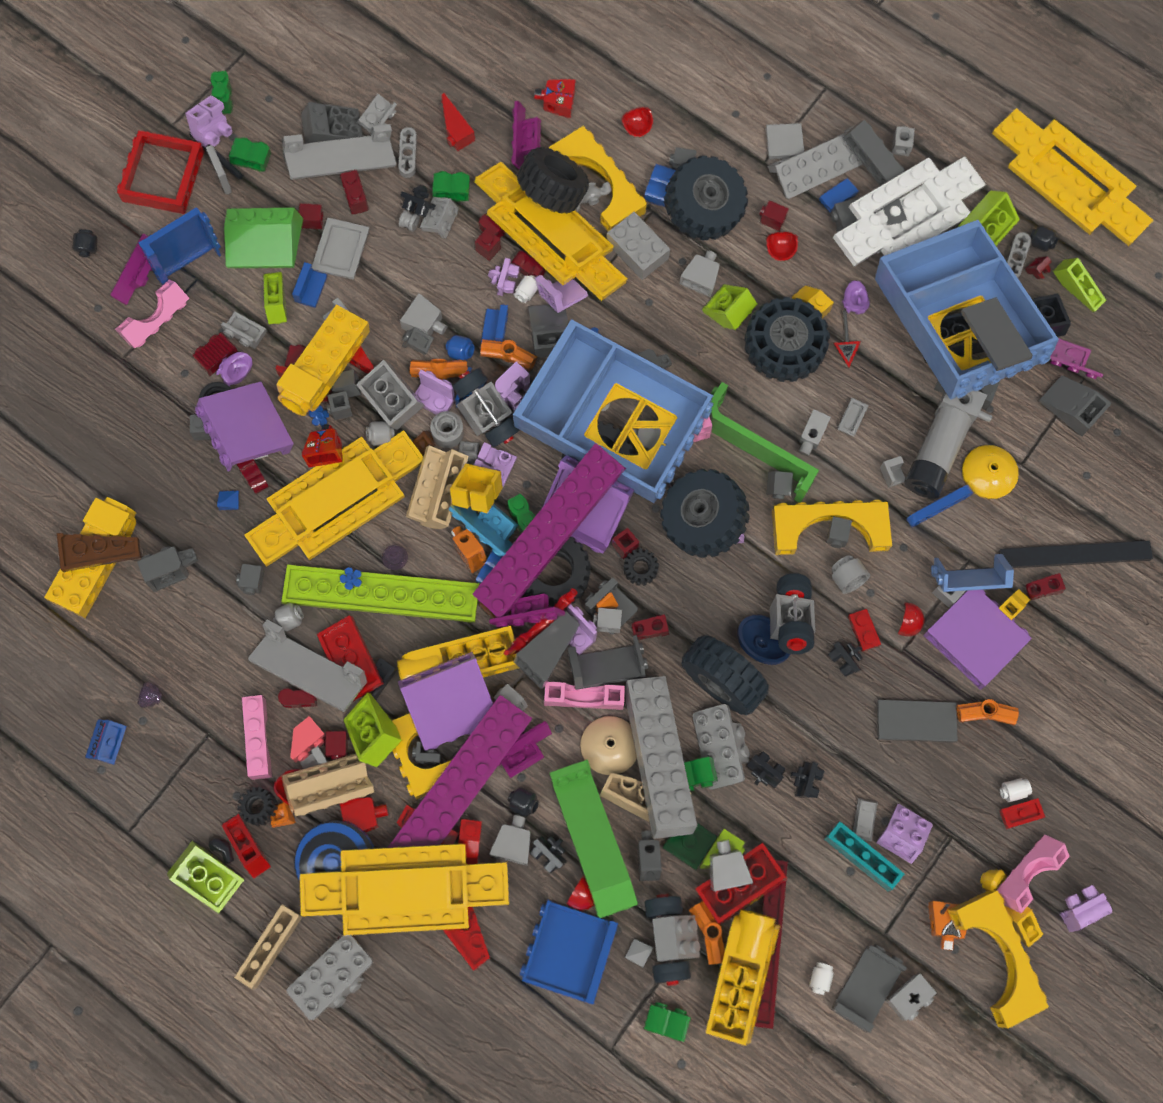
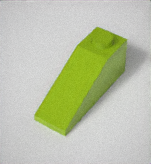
M1079 258L1065 259L1053 270L1062 286L1092 312H1095L1106 301Z
M282 272L264 274V308L268 324L287 322Z

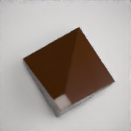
M423 431L412 441L423 457L427 446H435L430 431Z

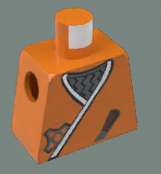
M461 526L455 527L451 531L454 536L452 538L454 546L473 574L481 569L487 561L484 549L472 532L467 529L463 531Z
M931 901L928 904L931 935L942 937L941 949L953 951L954 939H964L967 930L955 929L948 910L960 904Z

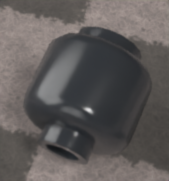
M1044 225L1039 226L1037 229L1034 228L1030 234L1032 246L1044 252L1050 249L1053 250L1059 239L1056 230Z
M78 230L73 235L72 248L75 252L79 253L80 257L89 258L90 254L97 252L98 238L91 230Z
M522 787L512 791L508 797L511 811L524 817L530 814L533 815L539 805L536 793Z

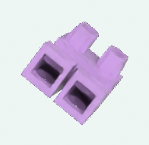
M212 95L185 113L193 138L201 142L204 147L208 144L216 146L220 142L219 137L221 135L229 137L232 134V128L227 123L226 116L222 115V110L224 109L223 102Z
M515 362L495 383L497 392L500 393L501 398L514 412L523 399L519 394V390L527 391L531 386L530 374L520 364Z
M484 442L474 465L501 471L502 487H504L517 457L500 449L492 448L491 445Z
M1093 885L1081 890L1086 898L1082 902L1077 894L1065 898L1069 909L1060 913V916L1070 932L1079 931L1112 913V908L1106 900L1105 894H1099Z

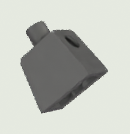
M652 831L641 832L642 840L638 842L639 881H658L662 871L659 840L653 839Z

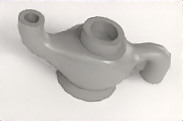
M594 182L589 183V189L580 204L589 203L590 206L597 204L601 196L608 195L611 192L610 183L605 182L602 188L597 187ZM580 204L575 210L576 212L581 210Z

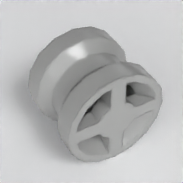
M404 210L399 220V227H407L409 231L414 232L419 223L420 216L418 214H410V211Z

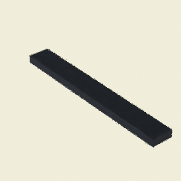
M1150 541L999 550V554H1003L1012 568L1151 561L1153 559Z

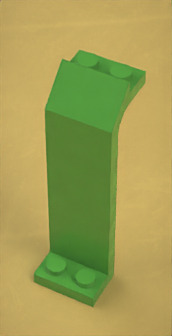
M721 382L719 387L715 386L711 392V395H713L712 403H714L709 416L712 423L711 432L776 470L793 473V479L799 482L794 491L796 493L794 500L801 503L819 470L722 415L718 409L725 399L728 385Z
M588 760L550 772L551 782L588 883L597 917H607L613 913L638 905L628 871L591 775Z

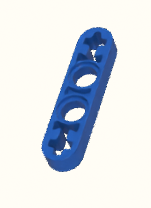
M965 485L913 513L906 520L910 527H914L963 501L974 492L969 485Z

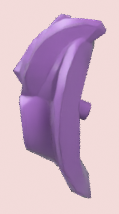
M852 281L845 290L842 303L847 313L851 311L855 312V314H863L869 308L868 293L860 281Z
M244 352L232 354L230 357L223 359L216 375L221 374L223 382L229 387L230 385L238 384L250 372L253 365L252 358Z

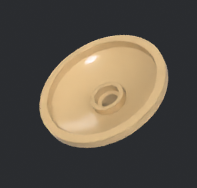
M614 716L601 717L590 723L583 732L580 744L581 754L584 761L588 760L590 768L595 772L608 776L611 773L621 774L635 763L637 755L631 724L624 719ZM612 740L614 746L609 747L607 741Z

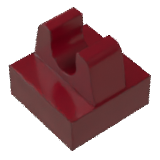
M1048 256L1036 257L1025 270L1028 275L1033 274L1037 279H1044L1042 271L1050 273L1049 264L1051 260Z

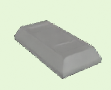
M851 398L837 430L854 437L869 405Z
M858 798L853 832L862 840L872 842L878 802Z

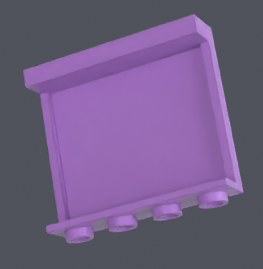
M262 382L199 398L195 412L201 418L204 430L209 434L212 446L215 450L217 449L220 455V462L223 466L225 465L227 471H231L232 466L271 453L281 451L282 455L290 453L294 443Z
M568 455L560 460L559 470L544 505L579 464V461ZM616 481L571 535L575 538V541L589 546L594 552L603 554L609 547L634 489Z
M968 590L923 636L981 690L1032 638L1026 629L1019 627L1015 623L1014 619H1009L999 609V604L986 596L984 590Z
M473 652L398 681L425 750L436 749L440 744L453 742L465 734H472L493 705Z

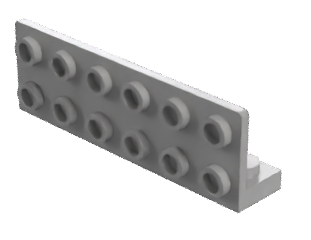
M391 125L373 126L371 136L303 144L302 134L284 136L282 148L290 179L341 174L352 170L366 171L395 167L396 161L390 142Z
M854 126L844 130V134L790 159H781L768 165L770 173H777L786 199H790L862 165V162L842 138Z
M268 619L263 624L266 636L248 657L249 661L342 712L346 711L367 683L364 670L349 662H346L343 667L288 639L283 627Z

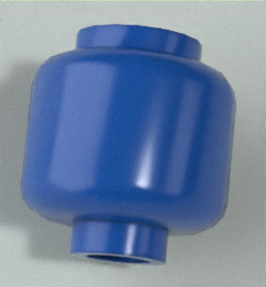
M454 335L447 341L446 350L450 358L467 361L473 356L475 346L471 339Z

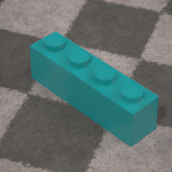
M840 821L835 824L824 838L828 844L887 892L893 890L905 874Z

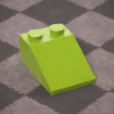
M367 693L343 719L358 760L366 764L378 767L402 741L397 727L370 693Z
M194 841L188 845L167 873L169 880L217 913H220L244 881L240 875Z

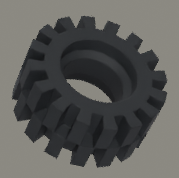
M635 549L632 553H629L624 562V575L626 574L627 580L630 579V583L634 584L635 582L638 586L640 584H643V586L647 585L648 582L650 584L658 573L659 563H657V557H654V553H649L647 549L645 551H642V549L636 551ZM637 561H644L648 564V571L644 574H639L634 570V564Z
M252 787V790H246L248 794L243 793L241 795L244 799H239L238 803L241 806H237L238 810L241 811L239 815L243 817L242 819L256 826H260V824L266 825V821L271 822V815L273 817L276 815L273 811L278 810V807L275 806V804H278L277 800L274 799L275 796L261 787ZM258 799H262L264 802L262 811L254 814L251 810L253 803Z

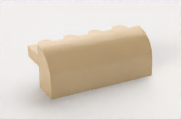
M430 445L427 446L406 517L418 521L420 525L429 528L443 529L448 527L452 512L448 510L450 505H452L450 487L465 463L467 464L469 456L453 449L444 452Z
M356 754L282 775L287 801L295 817L374 793L373 785L367 776L366 765L358 760Z

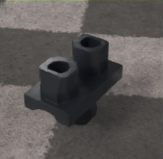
M418 185L416 188H413L414 196L403 191L400 194L401 197L405 198L402 205L403 209L413 212L417 203L415 214L426 217L429 208L435 210V204L424 200L429 197L427 187L424 185Z
M838 641L834 644L835 647L828 655L833 662H836L841 657L846 660L847 663L839 668L845 677L862 670L852 658L855 656L858 661L863 658L859 653L863 649L861 645L855 648L852 643H849L847 645L851 651L849 653L841 642Z
M764 751L758 755L755 754L746 766L753 771L751 774L757 778L754 784L757 786L761 781L764 785L767 786L769 784L775 789L784 778L785 768L777 763L774 767L767 764L770 757Z
M811 761V763L804 762L803 767H798L797 773L791 772L790 777L795 779L793 786L797 787L795 797H818L819 788L812 786L814 779L817 781L822 780L825 772L817 767L818 763Z
M540 836L533 842L534 846L529 853L537 860L543 854L549 858L543 865L549 873H552L557 868H561L567 862L562 856L566 851L560 846L564 841L562 838L556 842L552 837L546 840Z

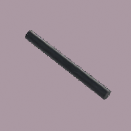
M215 149L220 163L240 180L243 174Z

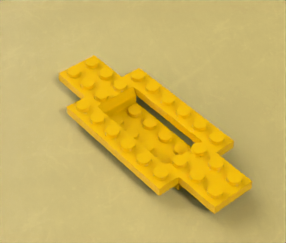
M1016 108L994 129L992 134L1018 155L1008 165V168L1089 235L1102 224L1125 244L1130 246L1153 222L1151 217L1127 199L1137 186L1055 119L1043 130ZM1054 145H1056L1060 150H1062L1065 154H1067L1071 159H1073L1076 163H1078L1081 167H1083L1087 172H1089L1092 176H1094L1098 181H1100L1110 190L1108 192H1105L1102 188L1095 184L1091 179L1084 175L1069 161H1067L1064 157L1057 153L1053 149Z
M499 162L475 178V183L497 203L488 209L487 215L563 286L576 277L602 301L626 284L627 278L604 257L613 250L614 246L578 212L572 211L561 214L557 211H550L548 208L545 209L538 203L536 204L532 201V198L525 194V191H522L518 184L517 176L502 162ZM516 211L523 215L566 256L565 260L515 215Z
M403 430L391 438L390 442L384 443L374 450L369 447L363 437H360L342 449L343 462L316 466L268 497L267 501L276 514L245 534L246 539L265 566H269L297 546L301 548L308 560H311L403 499L405 496L395 482L420 466L423 460L422 454ZM373 490H378L366 499H364L363 501H361L360 503H358L357 505H355L354 507L350 508L349 510H347L346 512H344L343 514H341L340 516L326 524L325 526H323L322 528H320L319 530H317L316 532H313L314 529H316L317 527H319L320 525H322L338 513L342 512L343 510H345L346 508H348L349 506H351L352 504H354L355 502H357Z
M465 844L342 850L340 872L300 874L301 917L342 914L344 935L469 928L468 907L509 905L507 862L466 864Z

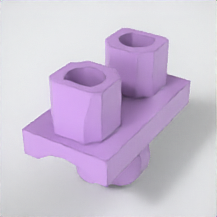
M505 258L501 272V267L496 266L495 270H489L488 277L492 279V284L496 285L498 281L497 295L503 296L504 292L514 293L515 282L507 279L508 276L518 278L520 272L519 266L511 264V259Z

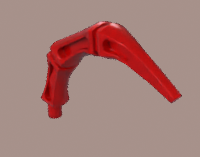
M572 588L569 592L565 593L554 607L564 610L575 600L574 597L578 594L577 590ZM542 619L541 622L536 623L529 631L520 634L512 642L510 648L504 651V655L517 654L555 620Z

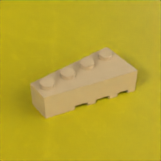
M611 773L601 791L600 797L650 822L642 781Z

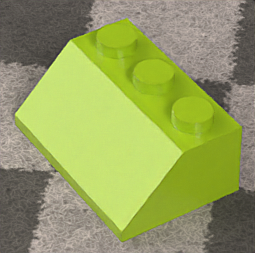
M991 190L958 227L979 220L997 246L1020 219L1008 193Z

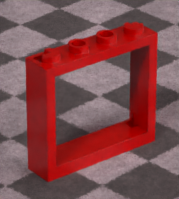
M138 130L137 136L133 138L132 151L129 152L127 157V166L122 172V181L117 187V193L122 202L185 214L204 155L202 144L200 142ZM145 143L190 152L176 200L130 190Z

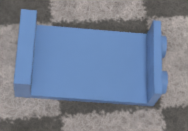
M995 554L994 568L946 571L939 558H934V565L931 566V574L935 577L937 585H940L943 592L1013 588L1014 569L1003 554Z

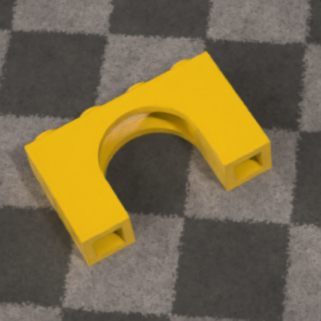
M409 713L392 721L402 739L393 749V754L396 759L400 758L402 765L399 766L403 778L407 776L410 784L406 786L410 796L415 795V798L419 799L427 795L452 760L430 769L418 768L411 763L408 757L409 745L419 734Z

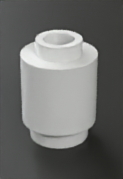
M532 275L524 276L515 289L514 296L522 303L531 300L538 290L535 281L536 277Z
M1019 778L1002 783L1000 794L1007 802L1027 798L1028 795L1032 794V789L1027 779Z
M817 962L816 967L813 968L809 987L813 988L812 992L824 995L825 992L830 991L834 974L832 966Z

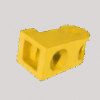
M1018 589L999 609L1009 619L1013 620L1027 606L1026 604L1031 599Z

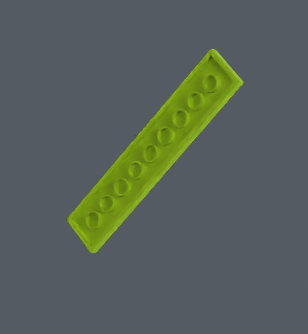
M287 565L282 604L293 603L300 606L474 623L476 621L478 599L472 594L479 587V583L361 572V577L357 579H360L362 584L359 587L353 586V589L348 590L345 588L346 583L340 582V576L346 575L345 570Z

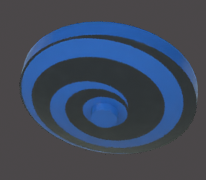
M331 820L316 825L302 837L295 852L294 868L299 883L300 874L340 872L342 850L375 849L372 841L361 828L346 821Z

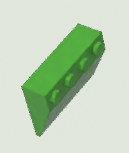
M294 207L227 209L224 224L226 267L294 268L303 222L302 216Z

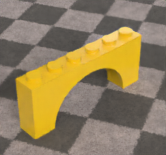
M582 126L548 147L553 151L561 152L564 156H568L577 165L592 168L610 183L612 200L600 217V223L608 232L633 212L639 217L645 214L646 200L643 196L638 195L635 186L626 180L624 172L621 169L618 170L612 157L606 155L603 146L594 140L590 130L587 131Z
M857 500L852 503L836 501L833 504H825V502H816L813 505H807L804 502L796 503L795 505H788L787 503L777 504L772 510L775 555L795 554L799 535L810 525L831 520L833 516L852 520L851 526L864 536L869 552L889 551L892 547L888 502L873 500L869 503H863V501Z
M998 890L986 891L948 910L956 930H967L973 927L983 930L998 943L1004 954L1007 964V984L1001 998L990 1007L998 1027L1008 1029L1049 1008L1046 1002V995L1038 984V977L1031 968L1029 956L1023 950L1021 938L1013 927L1012 917L1006 911L1004 899Z

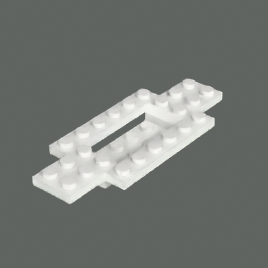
M966 157L961 158L941 171L938 170L930 158H927L851 203L849 208L858 221L836 233L833 239L853 266L858 265L876 253L882 252L884 255H888L940 235L962 222L970 213L962 200L979 191L986 184ZM921 185L900 198L907 221L887 225L888 218L884 214V209L874 214L877 210ZM892 206L890 214L893 216L900 215V208Z

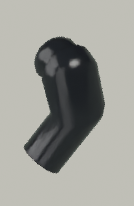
M214 838L209 842L208 846L211 851L215 850L222 853L224 864L234 862L231 845L221 838Z

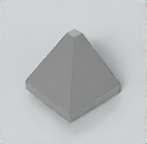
M460 441L458 452L469 456L467 461L474 464L478 457L479 443Z
M634 939L625 958L644 967L653 948Z

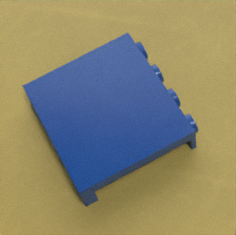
M197 207L139 242L148 263L161 285L168 281V276L214 249L219 257L221 256L219 251L221 246L213 232L214 229L209 223L210 220L205 212L201 213Z
M548 900L547 904H542L539 916H542L540 924L536 923L533 936H536L534 945L529 944L526 956H529L527 965L523 964L519 976L523 977V982L593 1005L618 923L607 921Z

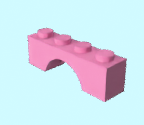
M168 280L156 291L158 299L157 308L149 318L135 320L128 317L115 329L129 346L133 348L141 347L146 342L148 336L155 334L160 329L159 326L162 323L168 322L173 317L172 314L175 311L182 309L186 305L189 297L176 282Z
M547 682L545 685L544 706L623 710L625 686L603 685L575 690V686L567 683Z
M262 695L242 697L248 777L251 780L272 778L271 759L266 738V699Z
M1044 835L1035 844L1034 848L1012 870L1008 878L997 889L1004 899L1005 906L1019 913L1025 910L1033 900L1029 890V883L1032 878L1043 871H1058L1070 857L1065 843Z

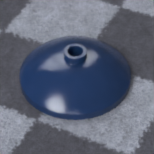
M762 615L748 616L738 626L737 638L739 644L754 660L768 665H777L786 661L790 654L780 649L778 640L771 639L769 617Z

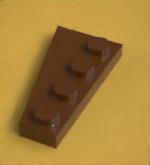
M56 533L62 572L142 558L140 542L137 537H105L101 535L87 536L82 534L68 535Z

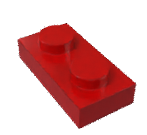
M867 609L848 616L859 646L861 645L863 648L862 652L881 645Z
M1039 798L999 810L1006 829L1045 818Z

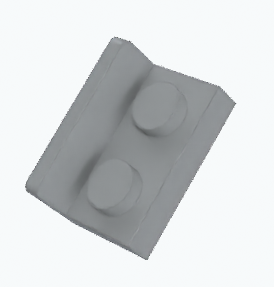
M377 94L357 123L372 133L373 126L386 125V119L389 118L391 120L396 113L394 108L397 103L391 104L381 95Z
M433 197L431 203L436 205L435 210L429 208L420 228L425 232L438 233L442 238L446 239L459 208L451 198Z

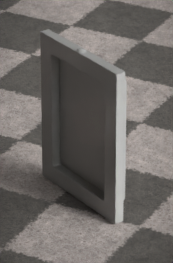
M327 218L313 261V271L354 280L370 228Z

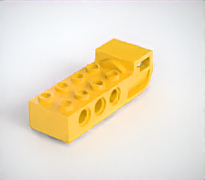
M336 304L294 365L290 364L277 382V389L280 393L278 400L282 405L300 416H306L309 410L315 411L370 333L369 323Z
M106 497L104 501L95 498L83 519L85 525L80 534L87 536L131 537L136 526V519L134 517L137 513L128 506L109 497ZM116 563L62 572L60 568L44 598L57 606L86 618Z
M507 626L406 653L402 656L401 660H397L400 680L470 652H473L483 678L519 669L514 663L516 654L504 655V651L510 648L515 640L512 628Z
M742 909L740 914L734 917L706 1034L745 1046L751 1043L771 955L774 954L780 925L774 924L775 918Z

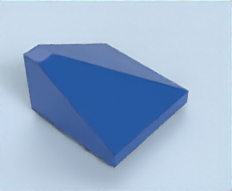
M219 491L217 502L219 510H239V491Z

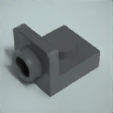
M414 327L410 331L407 330L403 335L402 340L404 342L402 347L406 348L409 346L425 355L434 338Z
M417 741V746H413L412 758H416V763L441 765V755L437 754V751L425 750V753H422V742Z

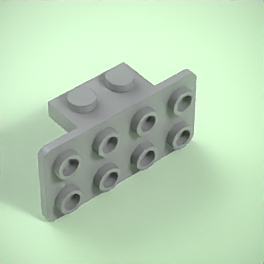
M722 704L695 712L693 714V721L701 757L713 758L718 779L709 789L714 790L743 782L745 776L742 764L749 762L750 753L744 740V728L740 723L732 722L729 706Z
M343 935L287 988V993L309 1020H315L326 1008H339L344 1004L345 998L350 993L356 992L361 987V982L364 980L361 975L373 964V960L352 935Z

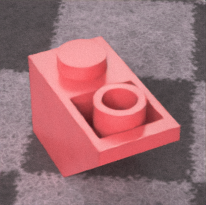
M310 716L293 730L290 757L295 763L305 760L309 756L308 752L314 747L322 746L325 742L326 735Z

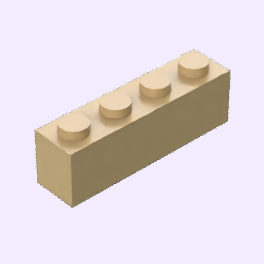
M281 905L234 978L249 988L256 989L302 917L288 907Z

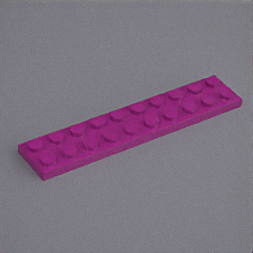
M595 443L472 595L497 617L506 616L626 468Z
M500 695L388 848L440 845L532 718Z

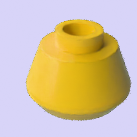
M988 870L982 874L980 882L986 891H995L1007 879V876L1003 870Z

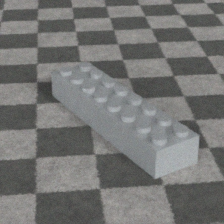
M666 676L627 680L624 694L653 839L693 834L697 827Z

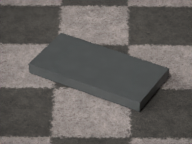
M997 297L962 309L961 314L996 371L1032 359V353Z
M877 700L878 740L957 742L956 702Z

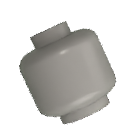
M373 421L369 424V427H366V440L373 446H381L384 443L390 442L391 438L394 437V428L390 427L386 421Z
M288 603L275 610L273 622L283 627L284 631H290L301 625L304 615L298 605Z

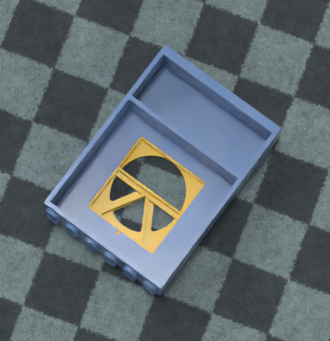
M979 220L880 257L875 280L950 400L956 397L962 398L971 391H979L988 384H996L1003 378H1011L1018 372L1028 371L1033 366L1043 365L1050 360L1059 340ZM997 297L1032 353V359L996 371L988 357L973 360L972 337L977 338L971 329L945 339L942 338L940 331L941 322L949 312ZM964 340V357H960L952 352L948 346Z
M571 319L513 413L514 427L579 462L592 446L597 443L626 468L616 481L634 489V493L655 503L657 498L660 500L664 495L666 483H671L675 475V467H680L682 464L685 450L689 451L692 447L695 434L699 435L703 427L704 418L708 419L714 403H712L713 395ZM631 398L639 400L638 405L613 447L609 448L603 442L598 432L597 421L600 412L608 403L617 399ZM646 405L656 413L659 419L658 421L637 420ZM633 428L661 429L660 437L655 446L646 451ZM627 437L630 438L635 446L638 455L619 453Z

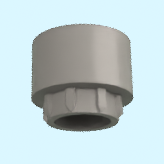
M445 411L437 414L432 419L431 433L434 442L443 448H453L462 441L464 436L463 423L457 414ZM446 427L452 429L450 432H443V429Z
M845 556L832 566V579L843 594L858 589L870 578V573L860 559H854L853 556Z

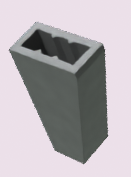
M565 611V615L557 618L516 654L514 663L540 689L546 685L575 636L580 625L577 619Z

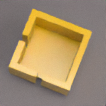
M465 463L450 487L452 505L467 509L471 507L472 510L488 513L494 504V499H497L503 488L501 471Z

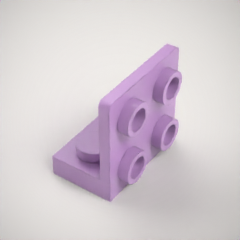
M542 275L535 278L539 295L557 313L588 296V293L574 279L563 286L558 281L552 284L550 280H546Z
M420 370L419 378L421 384L415 394L425 405L423 408L436 415L449 411L455 402L452 384L445 379L440 380L436 378L430 371Z
M570 604L567 606V612L573 615L580 625L569 646H575L577 655H581L596 641L597 627L592 621L589 620L587 622L585 620L583 612L577 606L573 607Z
M898 804L888 826L878 838L877 844L912 864L922 852L933 824Z

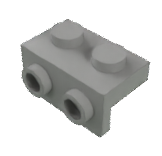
M237 312L232 314L227 323L222 322L221 324L223 333L231 339L234 337L243 346H250L254 349L267 332L266 328Z

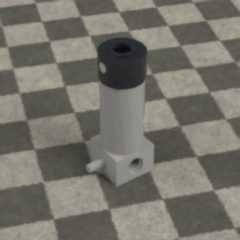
M971 391L962 398L956 397L950 400L946 392H944L934 413L935 418L904 480L905 486L910 491L929 499H936L940 496L952 465L973 422L977 417L987 422H990L992 419V415L981 411L987 397L986 394L979 391Z

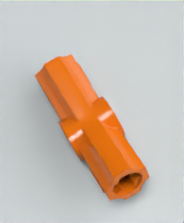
M482 339L480 352L482 357L499 358L505 362H517L527 371L532 370L535 365L537 356L518 347L512 340L500 342ZM511 349L513 352L506 353L505 350Z
M412 360L410 364L411 377H419L420 370H423L425 372H432L440 380L459 377L468 369L466 360Z
M992 699L956 706L959 722L990 719L1016 725L1019 716V708L999 704ZM984 705L991 709V714L984 711Z
M702 901L689 909V912L692 916L695 915L697 925L704 936L708 964H721L725 954L722 929ZM709 927L716 928L718 931L717 937H709L707 929Z

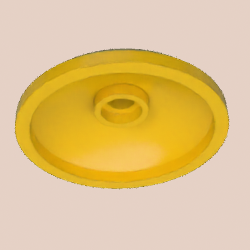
M983 445L973 449L966 456L962 465V477L965 484L970 486L974 494L985 499H998L1006 496L1013 490L1018 481L1019 471L1016 461L1009 452L998 446ZM991 465L995 466L996 470H993Z

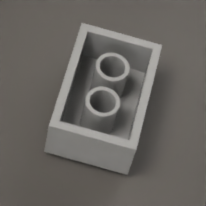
M635 212L607 232L606 239L614 246L613 251L641 280L669 259L670 248Z
M385 360L356 384L386 423L396 430L425 406L395 368Z

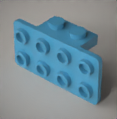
M495 504L492 505L488 513L480 512V514H477L471 507L467 509L450 505L448 508L455 519L462 521L467 530L476 533L481 542L493 548L492 551L496 555L504 556L513 545L508 539L518 524Z

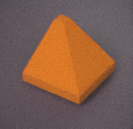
M611 592L596 604L597 612L599 608L615 609L619 606Z
M283 802L276 805L278 810L273 811L276 815L275 817L272 815L270 817L272 819L271 827L296 823L288 804Z

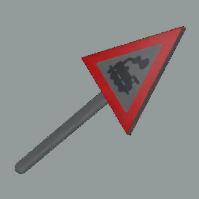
M843 310L845 342L833 344L848 368H850L861 341L849 342L847 311Z

